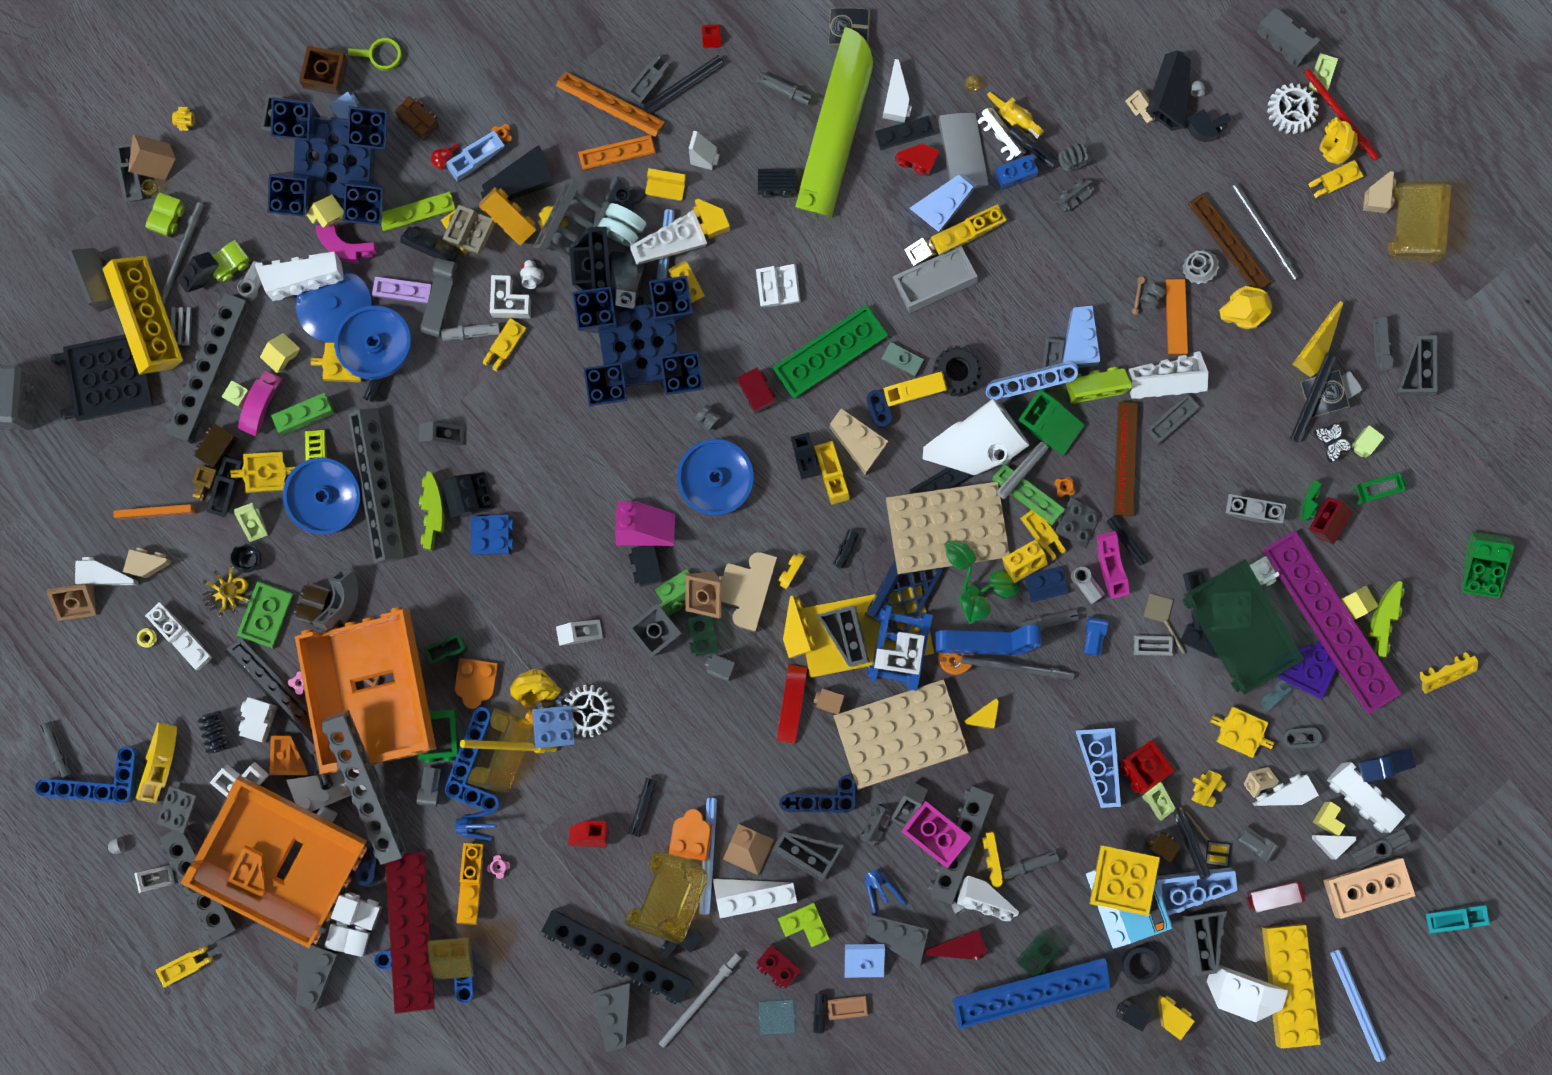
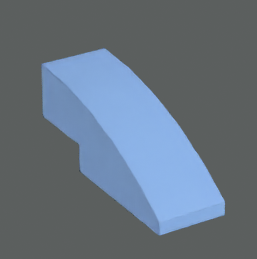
M492 131L462 149V153L447 161V168L458 182L489 161L505 146L495 131Z

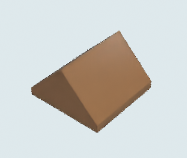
M134 134L132 137L128 172L163 181L166 180L176 159L171 145Z
M714 571L686 575V611L721 618V580Z
M79 584L47 589V595L58 621L97 615L94 586Z

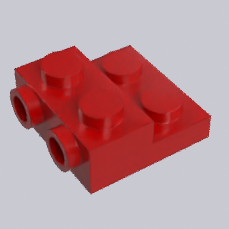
M1152 739L1118 763L1121 766L1119 768L1121 774L1125 777L1128 776L1132 782L1131 788L1136 793L1139 792L1140 795L1148 792L1174 772Z

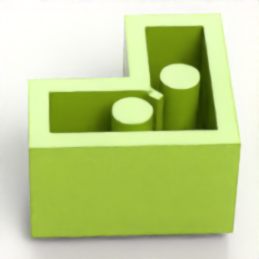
M814 902L778 917L785 937L804 929L811 947L830 940Z

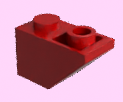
M921 143L897 152L895 161L903 168L910 167L919 175L929 176L938 157L939 150Z
M584 821L570 826L568 846L607 848L609 836L607 822Z

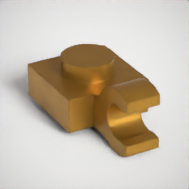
M202 465L197 466L192 483L196 484L192 497L203 501L205 489H212L218 473L217 470Z

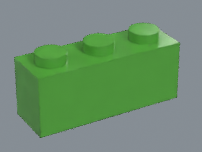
M322 393L275 413L271 417L278 433L285 436L336 413L329 397Z

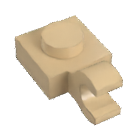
M1142 88L1125 101L1136 116L1142 115L1146 123L1155 120L1154 117L1146 112L1150 100Z

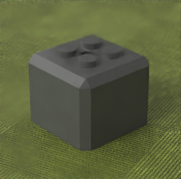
M0 364V429L29 430L33 426L37 379L33 374L18 365Z

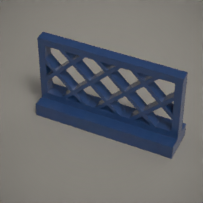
M894 560L864 615L881 623L878 615L881 608L884 609L883 606L887 601L888 606L902 604L905 615H913L912 617L917 618L943 570L940 568L932 569L936 571L933 579L927 581L924 571H920L923 582L913 584L910 575L913 572L898 574L896 560ZM907 574L910 585L900 588L898 579L900 576ZM924 584L926 590L924 596L917 597L914 586ZM911 587L914 598L904 601L901 590ZM898 591L901 602L891 604L889 595L891 592ZM915 600L917 607L915 612L907 614L905 603ZM888 621L887 627L897 633H908L912 624H907L904 631L897 628L896 621H893V625Z

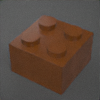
M307 46L299 79L302 87L340 96L348 63L346 55L342 52Z

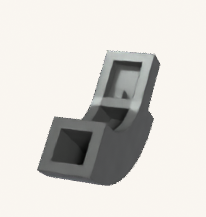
M341 568L329 579L333 591L332 600L328 608L312 622L315 628L328 630L333 628L335 623L345 624L351 617L358 599V582L353 570Z

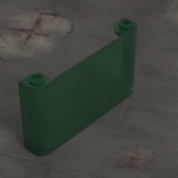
M1246 559L1238 561L1183 594V604L1187 609H1191L1231 677L1233 681L1231 685L1236 693L1240 692L1245 695L1304 660Z

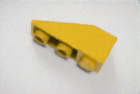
M942 371L883 389L889 407L946 391L947 386Z
M790 596L783 636L789 658H796L813 652V646H815L813 636L809 635L807 630L809 628L808 620L802 615V602L800 598L797 599V596Z

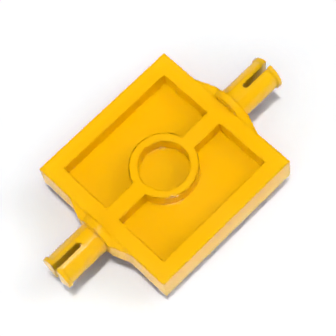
M325 343L323 358H311V366H322L323 381L362 382V378L352 375L342 366L336 355L334 343Z
M282 452L243 454L244 465L242 470H230L231 478L243 477L246 493L283 491L285 477L295 467H285Z
M1231 707L1228 716L1224 720L1215 715L1212 718L1217 721L1210 720V723L1220 726V734L1216 742L1251 758L1254 757L1260 745L1272 749L1273 746L1266 744V742L1274 745V742L1264 738L1268 722L1237 708Z

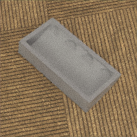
M956 113L939 116L938 121L949 181L960 174H964L977 185L976 188L989 186L976 113Z
M961 246L893 276L895 285L909 314L978 283L977 274Z

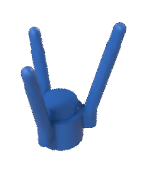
M484 811L472 815H462V818H457L455 822L456 834H462V837L492 841V837L470 832H473V828H496L497 825L473 824V820L470 819L496 812Z
M879 869L865 875L867 880L864 883L868 890L874 915L877 914L871 886L873 889L877 887L884 902L888 903L881 887L885 883L903 905H906V902L888 881L884 872L880 873Z

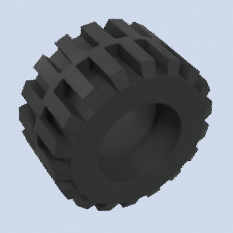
M951 346L946 351L943 350L935 361L932 374L943 371L947 390L943 391L944 394L949 393L953 397L955 395H958V397L963 396V394L970 393L980 380L982 373L981 363H979L978 356H974L975 352L972 350L968 351L967 347L960 348V346H955V348H952ZM951 362L964 364L968 370V376L962 381L952 380L946 373L947 365Z

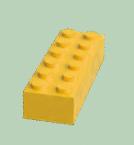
M138 256L112 259L103 268V272L139 374L174 369L183 359L147 257Z
M1294 924L1263 927L1262 933L1268 983L1289 990L1283 1009L1272 1014L1276 1046L1282 1049L1321 1045L1306 925Z

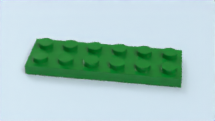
M865 305L773 366L772 369L794 400L887 338L888 335L869 307Z

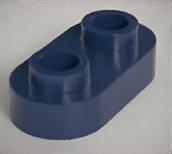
M873 390L867 395L866 402L873 423L877 427L884 428L890 424L892 415L884 393L880 390ZM875 397L879 399V403L877 404L873 403L872 399ZM883 415L886 419L885 421H880L878 417Z
M366 846L365 854L369 852L371 858L367 860L365 854L362 858L358 857L361 861L355 871V880L362 886L370 885L376 875L377 859L374 856V848ZM364 872L369 874L368 879L363 878Z

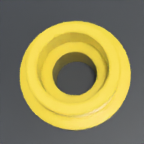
M145 628L139 631L137 642L140 646L149 648L156 643L157 635L152 629ZM146 635H150L148 642L144 639Z

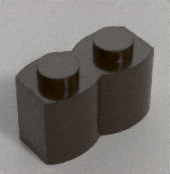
M308 582L307 586L304 585L300 594L302 600L300 604H296L294 609L295 619L314 625L312 622L326 610L332 590Z

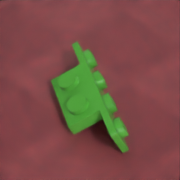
M687 569L655 589L663 602L659 606L667 616L679 611L686 605V575L690 574Z

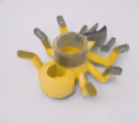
M233 566L229 567L228 582H224L216 570L214 571L215 576L221 583L220 587L206 580L202 581L204 584L219 591L218 593L207 591L202 594V596L210 594L203 599V601L209 600L205 606L215 604V606L209 609L210 611L216 609L220 598L222 599V608L219 611V616H222L226 610V598H228L232 605L233 613H237L232 598H238L246 603L250 602L248 599L237 595L245 593L249 584L246 579L241 577L233 580Z

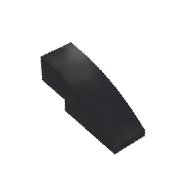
M223 456L219 475H216L209 500L208 513L222 517L227 516L241 477L231 478L230 470H242L243 460Z

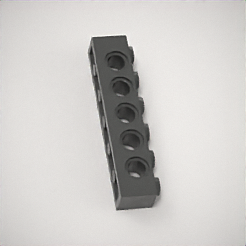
M970 786V789H965L962 797L965 802L963 807L958 808L955 818H958L956 826L961 830L962 822L967 820L971 823L970 831L965 832L971 837V840L956 857L958 863L955 868L947 869L937 862L934 870L937 873L935 880H931L927 891L930 892L929 896L952 905L993 799V794ZM972 802L978 805V811L974 814L968 810V806ZM947 875L951 881L948 886L943 887L940 879L942 876Z
M187 829L184 834L173 830L160 837V847L165 854H168L171 868L174 871L176 870L180 876L178 881L188 891V900L192 905L196 906L198 910L196 912L197 917L201 922L205 923L208 937L215 942L239 930L240 928L228 907L210 899V906L206 907L203 904V899L206 896L181 884L186 874L185 864L187 862L192 864L198 854V850ZM178 845L183 847V853L180 856L176 853ZM214 914H218L220 917L218 924L212 921Z

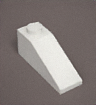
M895 59L883 118L905 122V118L910 117L912 106L908 105L909 96L899 60Z
M693 131L689 145L690 164L712 170L713 166L718 164L720 154H717V147L699 132Z
M83 557L82 561H76L75 584L138 585L137 580L100 562L94 561L92 557Z

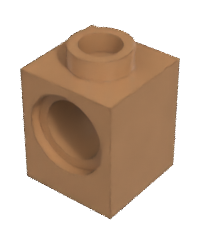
M822 689L821 693H816L814 703H817L816 708L838 715L844 695Z

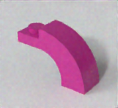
M335 224L325 228L321 225L315 226L318 238L328 252H335L343 262L358 264L359 256L371 258L373 255L378 254L377 246L374 242L362 244L343 242L339 238L338 228Z
M265 371L259 380L256 379L245 400L240 415L239 430L253 436L258 434L264 425L270 401L281 386L283 378Z
M1112 531L1096 535L1099 564L1111 599L1130 595L1128 578L1122 566L1116 532Z

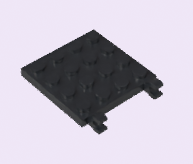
M125 334L64 346L63 353L51 355V361L55 365L66 362L74 408L60 410L61 416L65 420L76 417V421L79 422L154 406L148 373L139 374Z

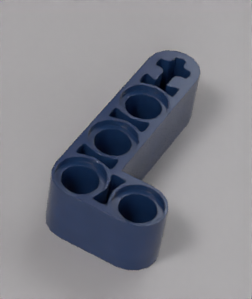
M1411 748L1358 763L1363 783L1392 777L1396 773L1416 767Z
M842 776L837 783V795L787 794L780 798L779 806L786 812L848 813L855 807V781L851 776ZM843 779L851 781L852 786L849 790L842 789L841 781ZM786 797H789L790 801H796L795 797H800L798 802L800 809H795L796 805H790V809H786V806L782 805V801H785ZM804 798L812 800L813 805L810 809L802 807V800ZM824 798H829L832 801L831 808H822L821 801ZM844 798H848L851 801V807L847 810L841 807V801Z

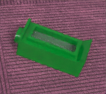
M1398 472L1365 483L1356 484L1351 489L1352 491L1357 490L1359 501L1356 504L1361 505L1405 491L1406 482L1404 477Z

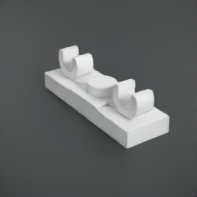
M986 108L982 112L984 117L980 118L978 123L987 121L988 126L984 130L989 131L993 128L996 138L1006 143L1007 146L1003 147L1001 152L1004 153L1007 150L1011 152L1007 160H1012L1015 156H1022L1027 152L1024 147L1019 145L1020 143L1007 133L1009 128L993 108Z

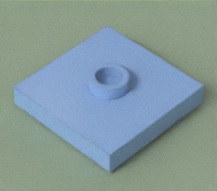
M846 944L845 978L884 977V944Z

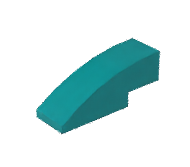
M1487 904L1426 914L1429 934L1490 925Z

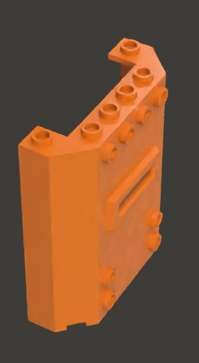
M396 607L390 609V613L381 614L378 619L369 617L362 619V623L349 622L345 623V627L339 628L334 626L322 633L313 632V629L301 631V635L295 636L320 774H332L340 771L337 766V758L330 750L329 739L323 733L322 722L328 716L346 710L350 711L371 765L427 753L428 750L436 749L409 610ZM393 673L394 682L361 690L356 688V682ZM338 732V735L344 738L343 733ZM345 750L346 754L352 755L349 750Z
M239 775L234 781L227 795V800L194 862L189 866L181 884L310 948L312 943L316 945L321 933L318 931L323 922L329 921L333 913L330 909L333 904L336 905L338 897L342 895L339 893L342 887L346 888L351 880V877L348 875L351 870L356 871L361 861L358 857L362 858L367 850V847L364 845L367 840ZM296 840L302 843L303 846L285 880L277 877V874ZM245 845L263 853L265 893L262 897L228 882Z

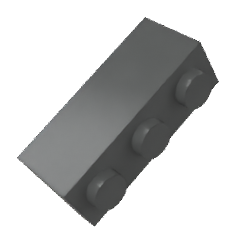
M96 248L68 251L88 304L99 312L115 306L103 272L107 262L104 253L99 252Z

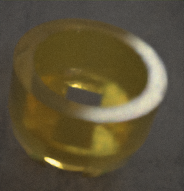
M971 75L967 77L965 82L966 90L976 91L981 88L980 80L977 76Z
M147 179L142 182L141 190L146 195L153 196L158 192V186L152 179Z

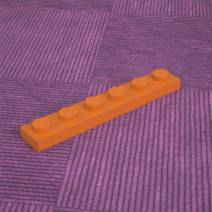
M565 72L557 81L556 86L565 92H569L656 137L664 127V121L568 72Z

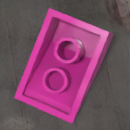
M617 501L616 545L674 546V513L637 501Z
M926 801L901 831L947 869L971 840L968 834Z

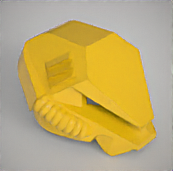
M1335 117L1325 127L1326 135L1320 144L1319 150L1328 162L1341 164L1354 153L1357 146V133L1352 130L1348 122L1341 121L1338 117Z
M1243 286L1231 294L1229 302L1221 307L1219 313L1221 320L1226 323L1234 322L1240 328L1253 329L1257 328L1269 317L1272 304L1269 295L1265 291Z
M532 669L520 674L510 686V694L514 699L521 702L523 706L531 707L539 701H553L561 692V688L556 686L557 684L543 670Z

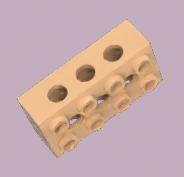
M1393 858L1360 870L1357 869L1323 880L1334 916L1339 919L1415 896L1403 858ZM1386 878L1390 879V885L1388 887H1386L1385 885ZM1370 883L1372 889L1368 893L1366 890V886ZM1350 889L1353 890L1352 898L1348 897V891Z

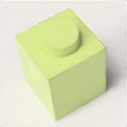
M231 381L222 397L243 409L249 390Z
M1369 425L1363 429L1351 447L1354 448V452L1357 455L1368 457L1383 440L1384 436Z

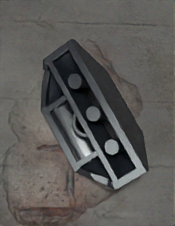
M606 226L586 228L569 246L572 285L578 291L611 287Z

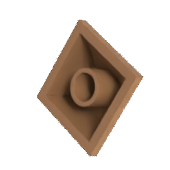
M738 824L723 860L759 875L774 839Z

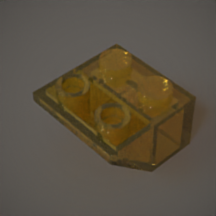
M471 937L428 941L429 962L433 980L474 976Z

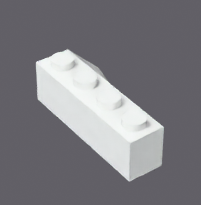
M335 252L309 255V259L295 257L291 258L292 261L284 263L276 260L272 261L271 265L255 264L264 290L272 301L282 300L285 297L299 295L302 292L315 290L319 287L344 280L342 263Z
M1200 351L1194 352V356L1191 357L1182 355L1178 356V360L1170 362L1166 359L1162 360L1159 365L1154 366L1150 363L1131 368L1128 372V378L1132 385V388L1129 390L1131 398L1141 399L1153 396L1199 393L1207 391L1208 370Z
M1352 762L1341 763L1327 779L1330 783L1329 787L1336 793H1342L1345 796L1344 800L1352 807L1355 805L1360 810L1359 814L1367 820L1371 819L1375 823L1373 826L1381 833H1391L1406 815L1387 797L1382 798V792L1376 786L1367 782L1363 783L1361 773L1356 770L1354 771L1356 766Z
M713 879L720 918L797 903L793 882Z

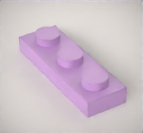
M375 277L372 296L427 304L432 285Z

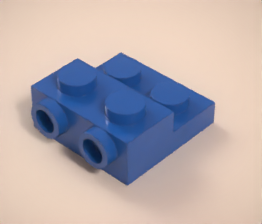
M509 515L471 516V555H510V550H513V538H510V531H513V519H510Z

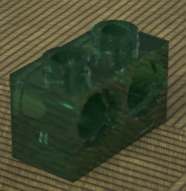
M703 615L689 618V623L685 625L687 634L692 635L693 642L689 643L691 654H695L696 658L719 653L712 617ZM703 622L705 624L704 631L697 632L694 629L695 624ZM701 641L709 643V648L706 651H701L698 648V644Z
M1039 932L1015 962L1032 977L1043 975L1047 970L1045 966L1048 962L1055 961L1060 953L1058 951L1060 948L1046 935ZM1048 943L1050 945L1049 953L1042 954L1041 946ZM1032 958H1035L1038 962L1035 969H1029L1028 961Z

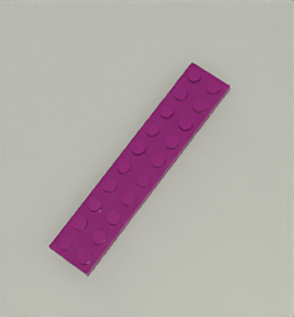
M1293 531L1263 549L1262 553L1267 557L1275 572H1279L1278 578L1366 714H1370L1401 695V692L1297 532Z

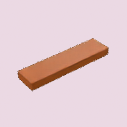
M647 135L580 151L578 154L582 170L587 171L654 155L656 152L652 136Z
M1185 279L1165 280L1168 355H1187Z
M190 504L115 510L114 518L128 520L196 514L195 507Z

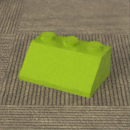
M1118 367L1108 368L1107 372L1100 373V370L1091 371L1086 376L1078 374L1075 380L1066 383L1070 404L1123 395L1132 388L1125 369H1119Z

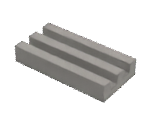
M172 307L171 328L175 339L177 312H179L177 345L191 346L192 308ZM184 313H186L185 342H182Z
M1135 635L1133 655L1173 656V636ZM1139 640L1169 641V644H1141ZM1139 648H1169V652L1139 651Z

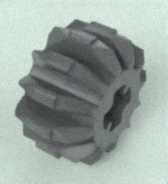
M1083 143L1064 148L1058 156L1060 165L1063 167V170L1067 171L1086 166L1092 158L1089 148Z

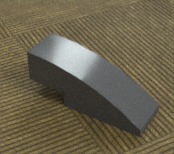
M132 142L114 145L118 162L116 166L124 202L143 199L142 176L128 172Z

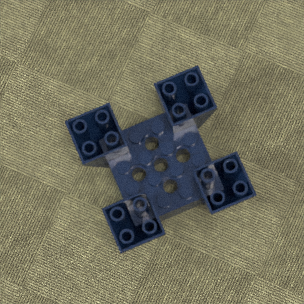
M272 97L270 136L295 139L294 171L269 174L267 213L306 217L315 195H333V197L344 198L343 222L381 226L384 187L374 180L375 148L386 149L388 110L349 106L348 119L320 116L311 101ZM333 134L339 137V143L333 141ZM313 151L319 154V160L313 157ZM332 153L338 156V162L331 158ZM350 155L356 157L357 164L351 162ZM331 172L337 175V180L331 178Z
M687 276L649 281L652 304L635 306L634 309L627 307L615 309L611 287L572 292L578 331L598 333L601 344L603 365L583 368L589 407L627 401V387L664 382L666 395L704 390L699 353L697 351L679 354L675 323L693 314ZM636 322L642 324V328L639 331L632 329V325ZM655 339H662L664 341L661 347L654 346L653 342ZM642 341L645 343L643 349L637 350L634 347L635 343ZM624 344L626 349L624 352L619 353L616 351V346ZM640 360L648 362L647 366L643 369L637 367V363Z

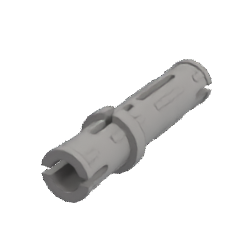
M499 323L465 327L459 325L456 328L441 329L443 341L454 339L462 341L465 338L499 335L500 329Z

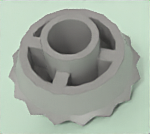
M1204 249L1196 250L1185 259L1183 273L1191 283L1206 284L1208 280H1212L1217 275L1219 261L1211 251Z

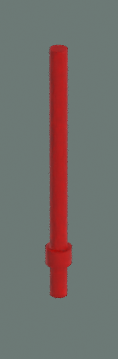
M1308 68L1303 72L1340 120L1348 122L1352 130L1357 133L1358 146L1365 150L1373 161L1378 158L1379 155L1370 145L1369 139L1361 134L1311 69Z

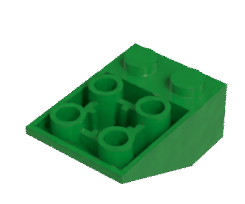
M1041 389L1016 423L1062 456L1084 427L1081 421Z
M1471 531L1466 549L1461 587L1462 593L1500 599L1514 550V544L1509 537Z

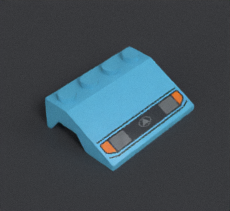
M1096 869L1086 873L1091 890ZM1156 880L1149 916L1098 906L1113 949L1173 928Z

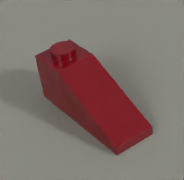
M976 929L926 948L923 953L931 956L973 959V961L984 958L983 954L987 953L979 930Z

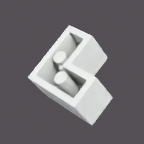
M491 275L490 314L493 318H531L530 296L512 295L513 280L511 276Z
M898 632L895 651L877 649L874 668L919 675L925 636Z
M247 697V700H244L241 706V716L245 717V720H242L240 723L239 731L241 732L239 736L266 743L278 707Z
M254 762L242 774V777L261 785L270 774ZM227 764L210 783L227 797L234 781L240 774Z
M349 892L338 897L331 919L348 925L354 924L368 930H374L383 907L378 906L379 902L367 899V901L360 899V895Z

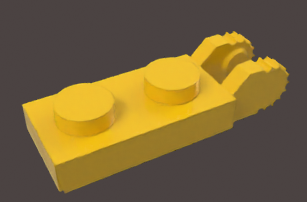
M1353 160L1322 175L1308 185L1312 188L1323 183L1325 188L1314 194L1315 198H1318L1361 179L1363 175L1356 161Z
M510 318L491 346L490 351L483 360V364L488 365L495 354L498 355L499 358L493 365V370L497 372L504 361H507L526 332V327Z
M1031 510L1020 518L1052 561L1056 559L1055 553L1048 546L1052 542H1054L1059 552L1062 554L1066 552V549L1058 539L1059 537L1049 523Z
M991 831L985 832L982 842L984 849H988L989 856L986 857L987 867L992 869L989 879L993 886L999 887L1002 885L1003 880L995 836Z
M207 945L156 969L155 971L163 987L165 988L200 970V967L214 961L213 957H207L198 963L195 956L203 954L208 950Z

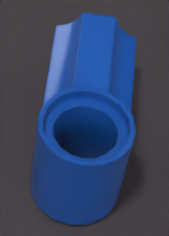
M1088 617L1083 654L1100 657L1103 638L1107 633L1108 620Z

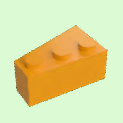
M494 187L479 202V207L483 211L485 210L492 217L491 219L495 223L497 222L521 246L536 231L534 226L536 223L530 216L525 217L521 213L522 209L516 202L511 203L507 199L509 196L502 188L498 190Z

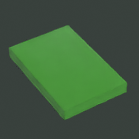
M257 581L237 636L274 649L294 594Z

